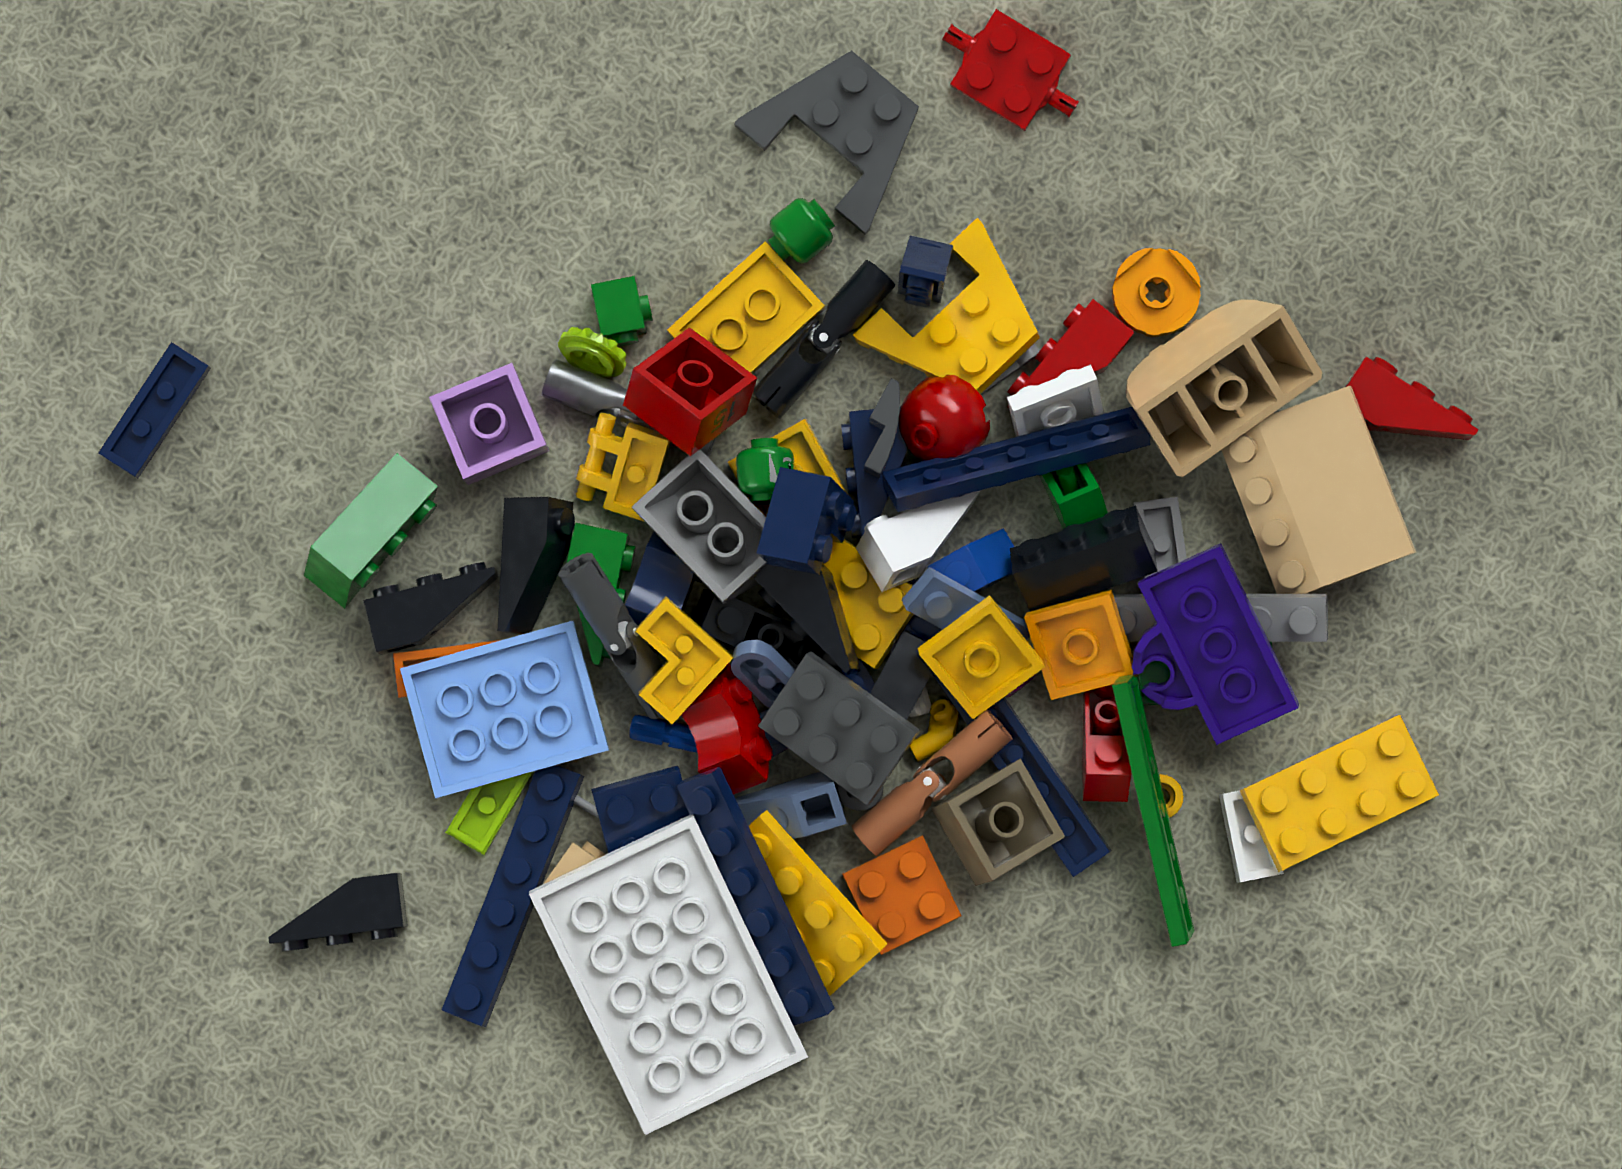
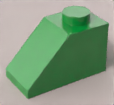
M1078 464L1039 475L1063 529L1073 524L1089 522L1108 513L1101 489L1087 464Z

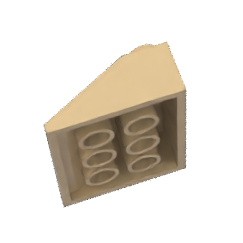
M1351 386L1273 413L1221 450L1277 594H1312L1416 553Z

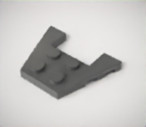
M851 50L739 117L734 125L765 151L794 117L800 120L863 173L861 178L836 205L835 210L866 235L871 228L919 106Z

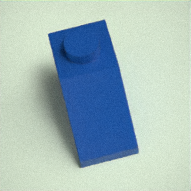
M1003 528L961 547L927 566V569L930 567L978 594L1013 574L1010 548H1013L1014 545Z

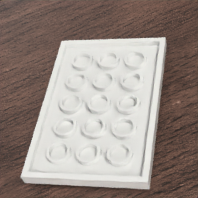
M693 814L529 891V896L645 1135L808 1058Z

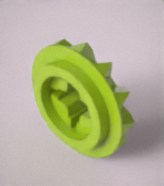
M570 327L568 332H563L559 339L558 348L571 365L599 376H619L623 373L627 364L625 361L626 353L623 349L617 347L618 343L615 340L605 338L603 333H594L590 328L581 330L578 327Z

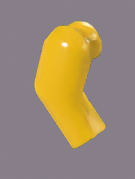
M940 699L932 704L928 732L914 739L909 746L917 762L938 752L955 737L959 713L949 700Z

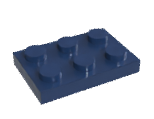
M678 765L591 789L608 853L690 815L676 786L683 781Z

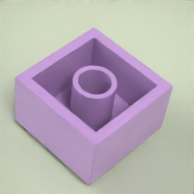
M512 363L429 397L462 478L467 485L549 452L535 414Z

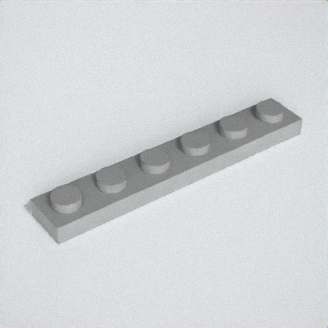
M1113 594L1128 641H1139L1143 633L1157 623L1143 594ZM1246 594L1269 642H1327V594Z

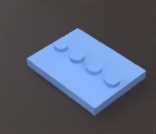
M574 621L400 668L435 798L609 751Z

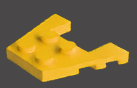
M976 218L950 243V245H953L952 252L978 276L914 337L910 336L882 308L858 329L853 336L859 345L867 349L877 350L902 365L905 363L924 372L928 377L943 378L947 374L958 376L970 383L981 394L1040 337L983 223Z

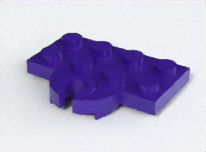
M1221 543L1138 582V586L1157 623L1143 633L1134 649L1133 675L1142 673L1146 665L1152 661H1161L1170 669V677L1165 682H1149L1142 687L1141 691L1149 699L1166 709L1181 710L1197 705L1216 745L1299 708V702Z

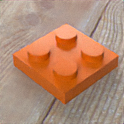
M923 835L842 874L861 915L887 943L880 951L881 955L962 916Z

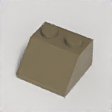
M1021 759L979 780L931 808L975 886L995 880L1065 837Z

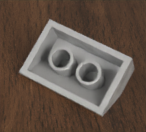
M701 450L691 457L688 455L632 506V509L723 604L759 584L753 577L767 564L756 553L766 517Z

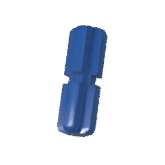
M641 715L633 717L629 730V737L631 739L662 745L665 742L669 743L668 747L697 753L695 740L688 725L675 722L673 725H667L665 720L650 719Z

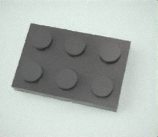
M812 651L804 656L758 725L866 805L870 804L920 732V729Z

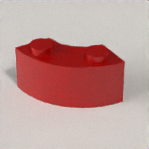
M728 663L681 716L688 724L695 740L698 753V772L703 773L721 767L734 795L767 781L769 761L772 759L773 753L764 730L758 726L761 718L752 699V692L733 674L731 665Z

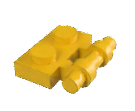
M599 413L596 427L590 428L587 443L590 447L585 464L579 466L576 479L579 481L576 497L581 500L592 501L596 488L606 491L604 509L645 522L632 509V506L658 483L670 441L655 430L631 422L627 425L623 438L616 436L613 433L616 417L607 413ZM606 452L618 455L613 474L607 473L602 469Z

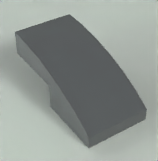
M892 378L873 410L869 421L870 424L883 430L864 465V471L880 479L890 457L900 413L899 382Z

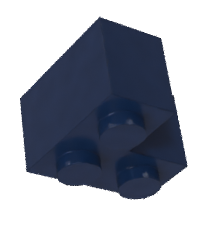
M780 467L756 553L769 565L819 575L822 563H826L830 558L833 542L843 544L846 531L849 532L853 528L856 518V507L853 505L854 500L831 477Z

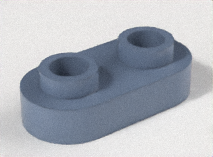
M747 640L739 643L734 648L731 663L733 674L765 706L770 708L795 669L771 645L761 640Z

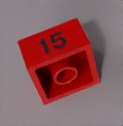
M689 327L633 368L623 406L691 457L746 415L757 377Z

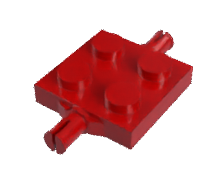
M997 9L985 28L976 34L974 38L953 24L950 25L948 28L949 33L946 32L942 40L964 52L962 65L951 81V87L1023 131H1026L1036 113L1047 104L1070 118L1074 112L1072 108L1075 109L1079 101L1057 89L1059 76L1071 58L1070 53Z

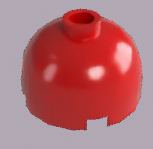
M947 374L943 378L934 376L925 378L905 397L900 409L899 430L906 443V447L915 457L926 461L934 458L958 457L971 452L976 447L982 446L990 430V420L986 422L983 408L986 407L985 401L970 383L958 376Z

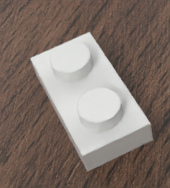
M1235 791L1220 794L1219 798L1236 882L1284 874L1283 871L1278 872L1243 800L1241 792Z

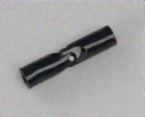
M865 260L829 301L823 322L818 324L819 321H816L803 331L757 384L752 396L762 406L766 405V409L774 416L781 419L840 350L842 341L838 339L859 329L896 286L891 278L875 264ZM806 338L809 339L815 350L827 355L822 361L810 364L802 359L799 354V348Z

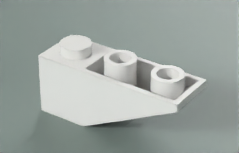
M980 491L923 505L916 509L904 510L901 514L888 518L887 515H882L873 519L864 527L865 532L856 549L881 592L920 577L971 508Z

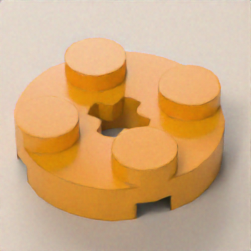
M1161 248L1141 249L1130 255L1121 264L1116 273L1112 287L1115 311L1122 322L1137 333L1151 338L1171 335L1185 327L1195 315L1201 296L1200 277L1194 265L1177 251ZM1150 281L1156 286L1162 282L1166 284L1167 289L1164 292V296L1167 300L1162 303L1158 300L1150 302L1146 298L1149 290L1145 285Z

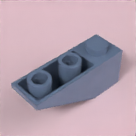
M821 771L735 798L748 826L764 811L768 810L793 839L806 837L847 824L836 782Z

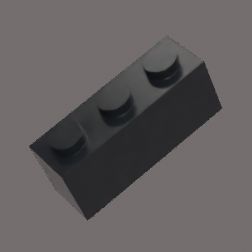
M1136 505L1123 510L1110 511L1103 517L1083 524H1073L1057 533L1039 539H1029L1019 546L1010 548L1012 573L1029 611L1082 598L1158 572L1154 546Z

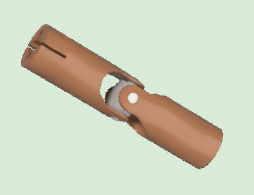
M987 709L919 767L911 782L897 786L851 826L853 831L874 855H879L924 816L932 801L942 800L1013 740L1012 736ZM946 759L951 760L954 766V775L948 785L944 776L932 768L939 761Z

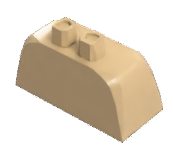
M1241 299L1225 304L1209 312L1201 319H1196L1186 326L1184 331L1166 344H1161L1149 352V356L1144 358L1130 373L1127 379L1126 398L1176 476L1184 477L1321 380L1322 370L1283 305Z

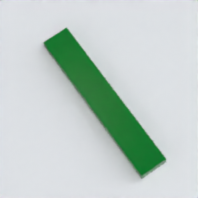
M1133 674L1122 676L1115 681L1112 688L1171 946L1185 945L1189 942L1195 930L1137 676Z

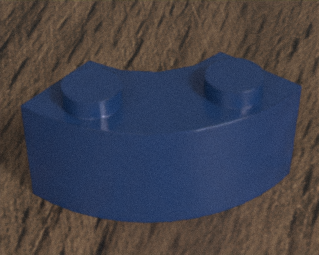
M653 531L625 606L634 623L639 626L665 596L684 611L694 581L702 583V581ZM652 647L655 653L660 654L656 649Z

